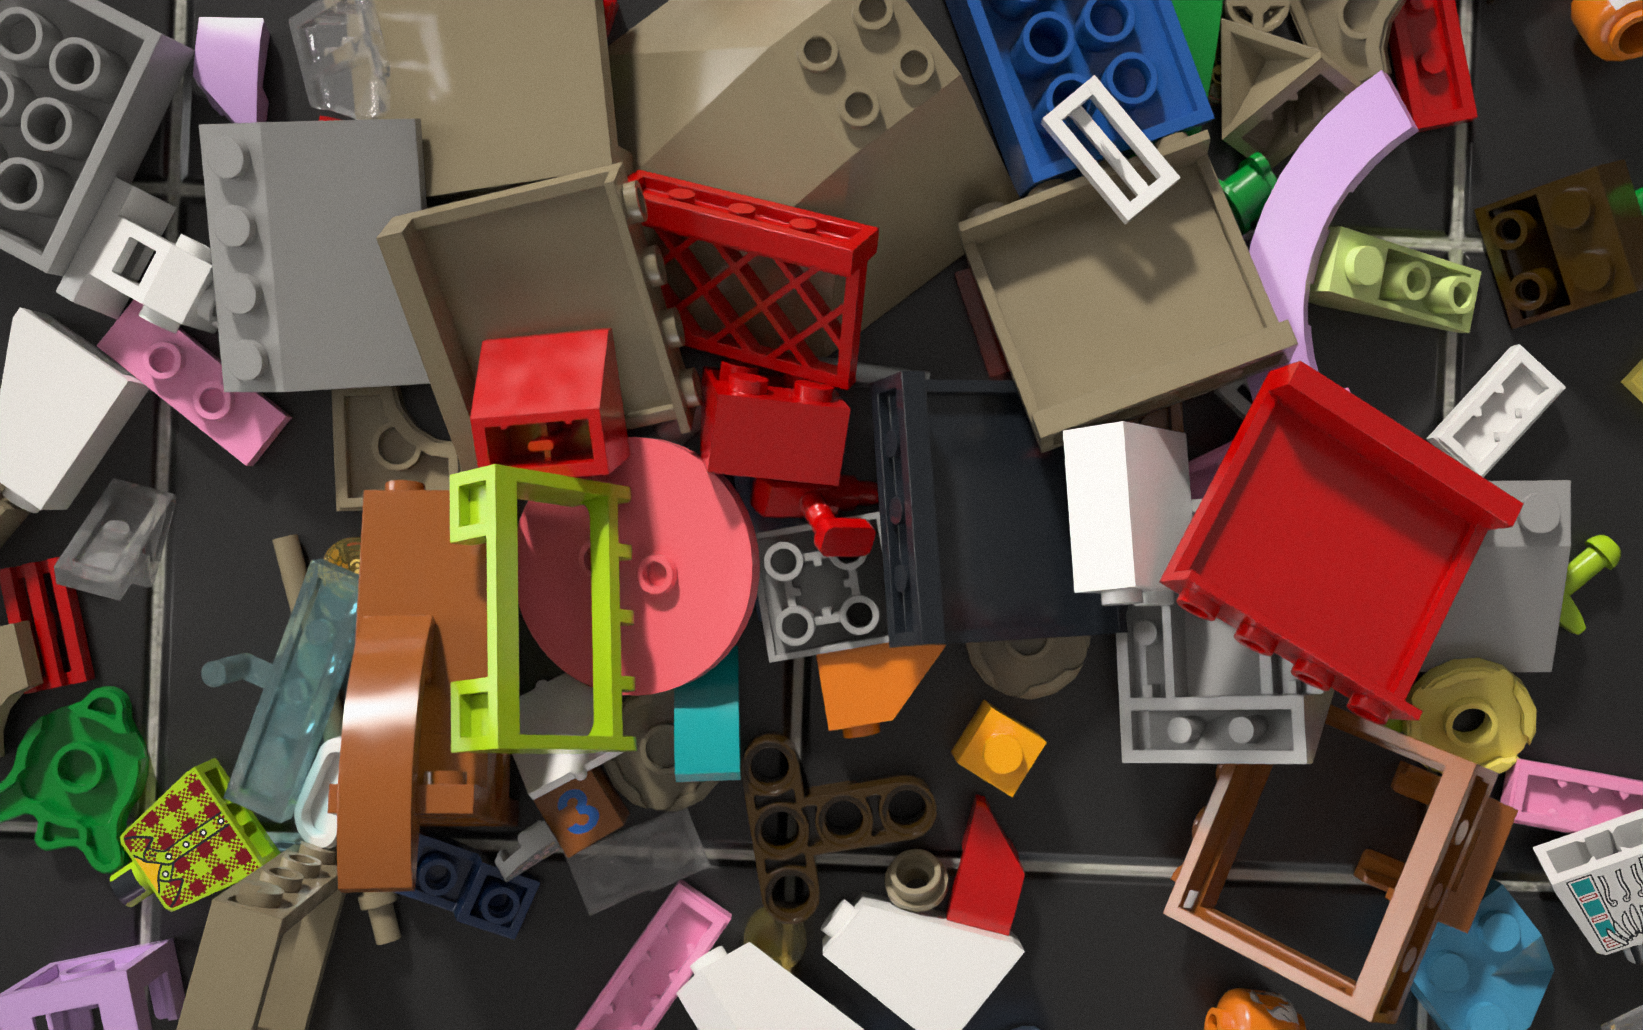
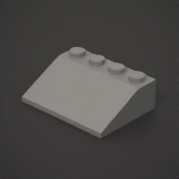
M0 0V249L47 274L64 276L115 177L129 184L132 183L195 50L99 0Z
M421 119L254 122L199 125L224 392H295L430 384L376 239L392 217L427 209Z
M1571 480L1489 481L1524 503L1513 527L1488 530L1419 672H1427L1453 659L1482 658L1502 664L1511 672H1552L1571 550Z

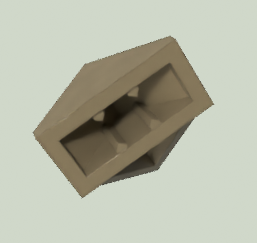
M1221 18L1222 139L1247 158L1255 152L1261 153L1267 159L1272 169L1299 148L1320 121L1362 83L1319 49Z

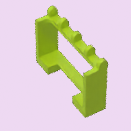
M499 464L450 475V543L470 546L487 543L488 677L451 682V753L586 754L637 751V738L623 735L622 692L635 691V677L622 676L620 626L634 625V611L620 609L619 561L632 560V545L619 543L618 504L631 501L630 487ZM517 499L568 507L585 505L589 511L594 723L588 736L520 734Z

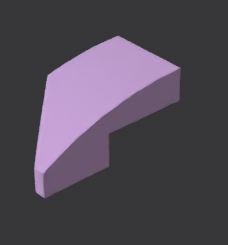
M199 17L193 77L197 85L204 91L211 106L221 116L224 115L231 123L266 122L269 101L262 85L270 33L264 19Z

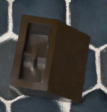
M1625 159L1598 165L1474 209L1512 329L1643 289V215Z

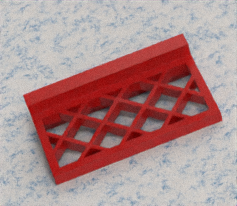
M637 170L627 176L629 182L635 180L639 182L645 197L648 219L645 222H641L642 226L653 228L670 250L663 257L664 264L675 258L698 288V290L681 301L668 283L661 285L667 309L676 307L680 314L685 333V346L841 389L849 390L856 382L868 260L877 253L879 227L644 170ZM680 235H681V236H685V237H689V238L686 239L685 241H683V239L680 237ZM697 240L712 243L729 265L727 269L713 279L710 278L688 248ZM739 250H740V251H744V252H748V253H747L746 255L742 256V254L739 252ZM757 255L772 258L790 282L770 294L748 262ZM800 266L807 267L808 269L803 272ZM818 271L846 277L844 302L833 310L829 308L808 279ZM733 273H735L757 304L740 317L716 286ZM794 288L817 319L800 332L796 330L776 302ZM702 295L725 325L717 333L701 329L686 308ZM761 311L784 341L775 349L760 345L744 324ZM843 313L841 324L836 317ZM823 327L839 349L838 366L819 361L804 339Z

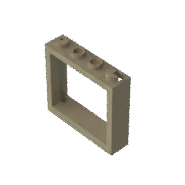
M301 841L300 845H292L212 900L176 1030H308L346 893H341L338 890L337 847L327 850Z

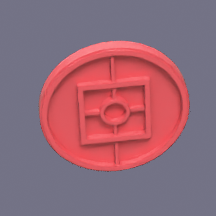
M628 437L630 457L612 473L575 478L631 488V501L618 504L619 543L632 545V560L619 561L620 609L634 611V625L620 626L622 676L635 677V691L622 692V695L639 696L665 692L688 684L705 675L728 655L744 632L753 612L760 578V558L756 533L749 512L738 492L723 474L707 473L701 456L679 444L647 437ZM528 501L517 528L518 604L530 633L546 655L564 672L576 680L593 687L589 511L585 505L568 507Z

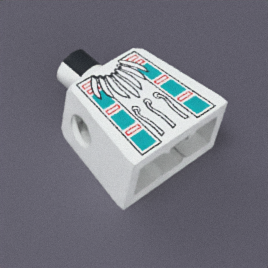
M1643 809L1533 847L1535 855L1554 892L1596 953L1608 955L1623 950L1628 961L1643 965Z

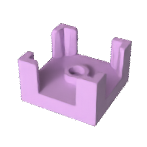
M173 938L49 963L0 993V1030H37L35 1017L46 1015L49 1030H93L95 1024L92 1009L98 1007L104 1030H152L144 987L149 985L156 1018L159 1020L168 1018L169 1021L179 1019L185 1000V993Z

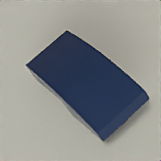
M420 827L415 891L394 893L452 911L458 922L515 940L541 882L539 878L525 871L505 882L495 864L496 857Z

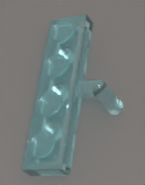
M324 559L311 560L273 664L249 653H241L207 662L203 666L201 677L204 683L210 687H219L245 680L263 688L223 798L278 823L292 818L354 652L359 574Z

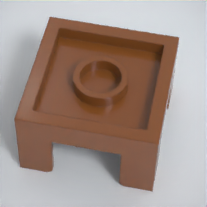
M1401 760L1392 780L1391 788L1399 794L1430 806L1441 776ZM1489 797L1438 922L1468 934L1515 821L1518 809ZM1365 849L1353 876L1366 884L1386 891L1385 898L1390 901L1406 863L1375 850Z

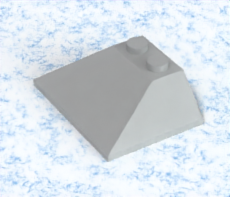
M1202 499L1191 500L1193 516ZM1174 592L1175 604L1136 607L1134 604L1128 605L1126 613L1128 632L1116 633L1122 763H1313L1334 694L1333 688H1330L1329 691H1324L1312 687L1293 676L1290 671L1294 664L1276 653H1273L1272 656H1266L1243 646L1233 637L1236 629L1217 617L1214 621H1208L1187 612L1176 603L1179 596L1176 592Z

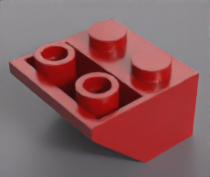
M612 328L495 338L482 341L470 416L478 468L499 464L569 477L608 475L630 457Z
M735 359L722 360L720 368L703 366L700 456L707 473L839 486L851 409L833 386L786 373L783 376L760 373V366Z

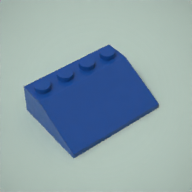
M945 0L1010 178L1020 198L1027 196L1033 188L1046 181L1063 179L1066 182L1083 175L1041 125L1043 117L1094 75L1153 145L1166 136L1189 131L1214 119L1212 109L1171 0ZM1090 99L1081 105L1123 156L1127 157L1134 154V151ZM1069 116L1063 120L1065 125L1096 162L1099 163L1105 160Z

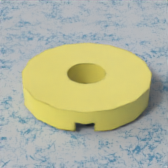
M1482 658L1453 659L1428 670L1411 687L1405 700L1423 712L1419 721L1402 720L1404 735L1499 774L1509 770L1517 762V759H1519L1518 754L1524 749L1526 742L1530 746L1536 733V707L1522 681L1502 664ZM1479 709L1485 712L1483 723L1473 731L1459 732L1452 728L1454 719L1465 710ZM1431 768L1432 770L1437 771V772H1440L1441 774H1443V772L1438 771V770H1436V769H1434V768Z

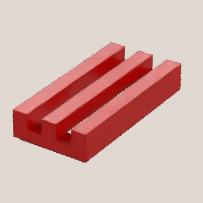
M69 556L55 557L45 561L0 569V586L8 622L12 624L29 620L43 679L42 684L24 692V694L95 679ZM50 573L71 667L70 672L64 673L56 637L58 634L54 614L50 610L43 574ZM24 578H25V580H26L27 590H28L29 599H30V603H31V608H32V612H33V617H34V622H35L36 631H37V635H38V640H39V645H40L41 654H42V658H43V663H44V667H45L46 677L44 676V671H43V667H42L41 657H40V653H39V648H38V644H37V639H36V635H35L34 625H33L32 616H31V612H30V607H29V603H28L27 593H26L25 584H24V580H23Z

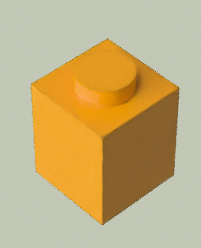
M984 699L951 753L958 764L1013 797L1047 742L1036 731Z

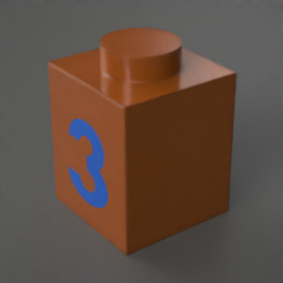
M601 765L589 770L584 780L579 781L574 778L533 800L568 858L623 826L630 815Z

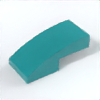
M734 646L728 655L705 675L674 689V760L676 782L741 780L738 646Z

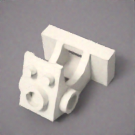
M115 177L56 293L76 304L117 320L131 297L143 304L139 313L140 317L172 333H177L181 324L215 334L218 328L211 249L183 234L180 235L176 244L161 237L176 207ZM154 250L157 251L156 254H155V256H154V258L152 259V261H151V263H150V265H149V267H148V269H147V271H146V273H145V275H144L142 281H141L140 283H138V281H139V279H140V277H141V275H142V273H143V271H144V269H145V267H146V265H147L149 259L151 258V256H152Z

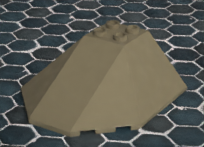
M669 0L608 46L618 146L632 153L634 172L644 170L879 227L877 253L868 260L861 332L964 255L958 223L967 220L968 215L973 210L992 202H1002L1005 206L1021 200L961 73L906 0ZM642 226L648 246L657 245L662 257L668 254L670 250L653 228ZM680 235V237L683 239V241H685L686 239L689 238V237H685V236H681V235ZM697 240L688 247L711 279L729 267L712 243ZM739 250V252L742 254V256H744V255H746V254L748 253V252H744V251H740V250ZM757 255L748 262L770 294L790 282L772 258ZM675 258L665 264L667 283L681 301L698 290ZM800 266L803 272L808 269L807 267ZM818 271L808 278L831 310L844 302L846 277ZM735 273L716 285L739 317L757 305ZM795 288L776 301L798 332L817 320ZM703 295L686 307L701 329L717 333L725 327ZM762 311L744 323L760 345L775 349L784 342ZM843 313L836 317L841 324ZM823 327L804 339L815 356L828 357L838 349Z

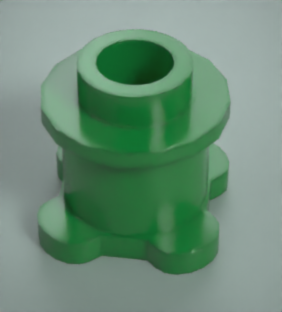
M1255 152L1238 163L1237 172L1223 181L1219 180L1242 236L1249 232L1250 224L1260 218L1264 205L1277 182L1269 162L1259 152Z

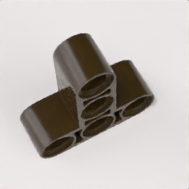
M778 731L762 732L755 735L748 742L743 752L741 776L761 897L768 914L774 920L783 924H798L806 921L815 913L819 904L820 894L819 874L815 855L915 839L923 836L930 830L936 819L937 805L929 785L920 776L911 772H897L804 788L799 754L795 743L787 735ZM765 748H775L787 757L789 765L781 776L766 778L759 775L754 769L752 763L754 755ZM904 790L914 791L923 797L921 811L910 819H899L889 811L891 799L897 793ZM839 801H849L856 804L861 810V817L854 827L841 830L832 827L827 822L825 815L828 809ZM786 812L797 820L799 828L791 838L776 840L765 832L762 825L764 820L772 813ZM796 875L808 884L809 890L802 899L795 902H787L777 896L773 888L774 884L781 877Z

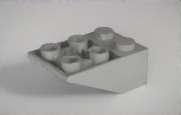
M879 511L841 517L866 519L875 529L876 535L870 553L866 556H823L814 544L815 533L809 523L756 533L760 558V578L757 595L769 663L889 642Z

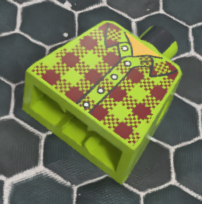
M213 758L187 771L120 836L121 845L132 859V862L110 876V885L117 898L128 907H134L155 893L164 908L173 912L238 883L281 853L218 760Z

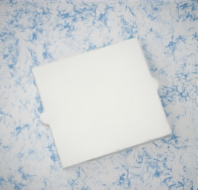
M567 673L548 682L540 680L536 683L535 689L519 697L520 734L588 736L592 730L594 723L593 687L576 680ZM623 752L512 755L529 796L532 800H535L574 778L579 781L584 780L589 770Z

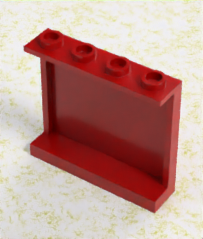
M1298 361L1269 371L1159 582L1179 594L1176 603L1187 612L1208 621H1214L1217 617L1236 629L1233 637L1243 646L1266 656H1272L1273 653H1276L1294 664L1290 672L1297 679L1320 690L1329 691L1330 688H1333L1348 697L1347 708L1356 715L1379 725H1386L1388 719L1419 721L1423 711L1406 702L1405 699L1488 530L1513 527L1524 503L1302 361Z

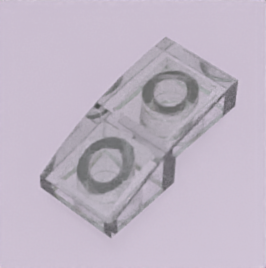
M687 807L679 811L665 813L601 838L570 858L564 854L589 916L644 891L650 890L653 893L710 867Z

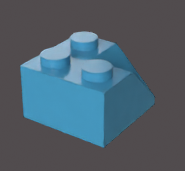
M1491 878L1468 934L1437 922L1410 990L1441 1030H1526L1532 1024L1555 969L1541 933L1504 885Z

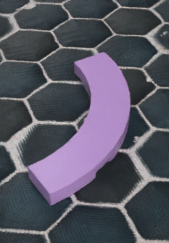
M1382 70L1353 90L1320 121L1286 165L1264 205L1251 241L1249 253L1278 321L1282 322L1288 319L1298 346L1289 363L1247 378L1253 401L1269 371L1298 361H1302L1318 371L1311 326L1308 325V301L1310 284H1314L1320 256L1330 232L1328 227L1348 193H1353L1369 172L1392 150L1419 131L1389 75Z

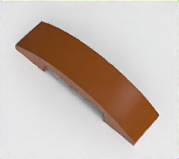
M433 615L364 616L358 632L347 686L339 759L337 876L338 890L341 893L415 891L420 819L415 813L424 685L431 684L435 630Z

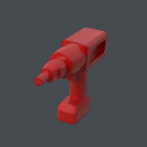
M840 474L839 486L754 478L749 502L761 516L767 518H806L815 533L814 544L823 556L857 557L866 556L870 553L876 531L866 519L836 518L834 514L852 511L857 506L879 504L877 483L857 481L856 477L847 474Z

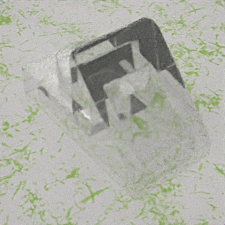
M113 478L54 565L56 584L121 601L131 583L151 587L157 576L176 504L175 494Z

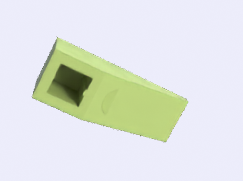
M1342 226L1328 227L1330 232L1320 256L1314 284H1310L1308 302L1324 307L1451 332L1470 333L1482 271Z

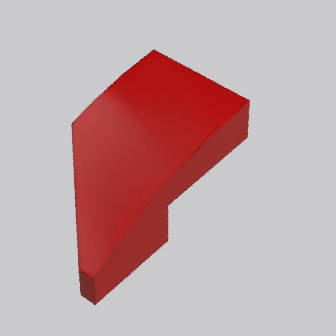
M976 794L962 840L963 853L946 908V916L948 921L1009 936L1025 872L1019 861L1017 849L1011 839L1007 838L992 813L985 796Z

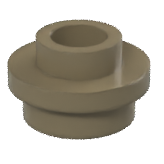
M922 849L906 850L900 853L887 868L885 873L886 893L892 903L900 909L917 913L931 910L940 904L947 894V870L944 864L928 851ZM913 879H922L928 883L926 886L917 889L906 887L907 883Z

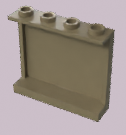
M346 0L358 120L421 119L427 209L623 162L627 176L634 173L632 153L618 146L603 0Z
M1207 130L1189 137L1184 132L1171 134L1154 144L1155 148L1181 178L1126 225L1085 176L1066 183L1063 179L1046 181L1033 188L1026 198L1005 206L1002 202L982 205L973 210L968 215L967 220L958 223L961 246L1041 453L1063 446V431L1121 421L1128 422L1291 361L1298 346L1297 339L1288 319L1279 322L1208 157L1211 138ZM1138 156L1127 159L1148 186L1157 180ZM1106 160L1098 163L1130 202L1136 198V195Z
M623 162L391 218L376 237L463 472L478 468L470 416L482 341L486 339L612 328L626 429L629 430L677 419L681 434L691 432L696 407L703 405L700 380L694 367L685 368L679 347L685 346L682 320L676 307L667 309L661 285H666L667 283L664 260L657 245L648 246L641 222H645L648 219L645 197L637 180L628 181Z

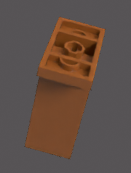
M410 480L388 481L385 483V490H364L355 644L364 616L433 615L435 619L431 684L424 685L415 813L420 819V827H518L519 801L509 798L511 754L451 753V682L488 677L487 543L473 546L450 543V490H425L426 485L424 483ZM517 516V528H518L519 518H518V516ZM329 784L328 814L337 815L338 784Z

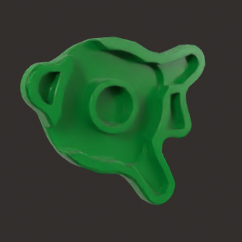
M114 686L100 687L92 690L80 702L61 707L50 714L41 716L28 728L18 746L11 772L0 782V823L25 814L33 815L38 821L35 842L40 849L52 851L68 847L78 848L84 853L91 866L102 874L114 873L122 869L129 861L130 856L121 845L120 836L127 828L130 812L141 797L149 775V756L146 743L132 718L131 700L123 690Z

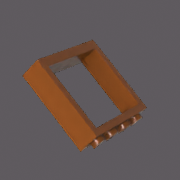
M1330 705L1325 724L1443 772L1358 981L1214 909L1273 764H1217L1216 785L1207 806L1199 811L1192 826L1193 841L1184 863L1175 870L1171 877L1175 885L1163 914L1369 1022L1396 1024L1499 773Z

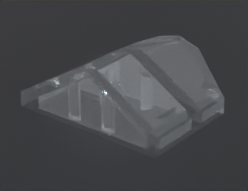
M317 0L288 19L311 107L320 110H331L358 120H375L386 116L390 111V63L374 0Z

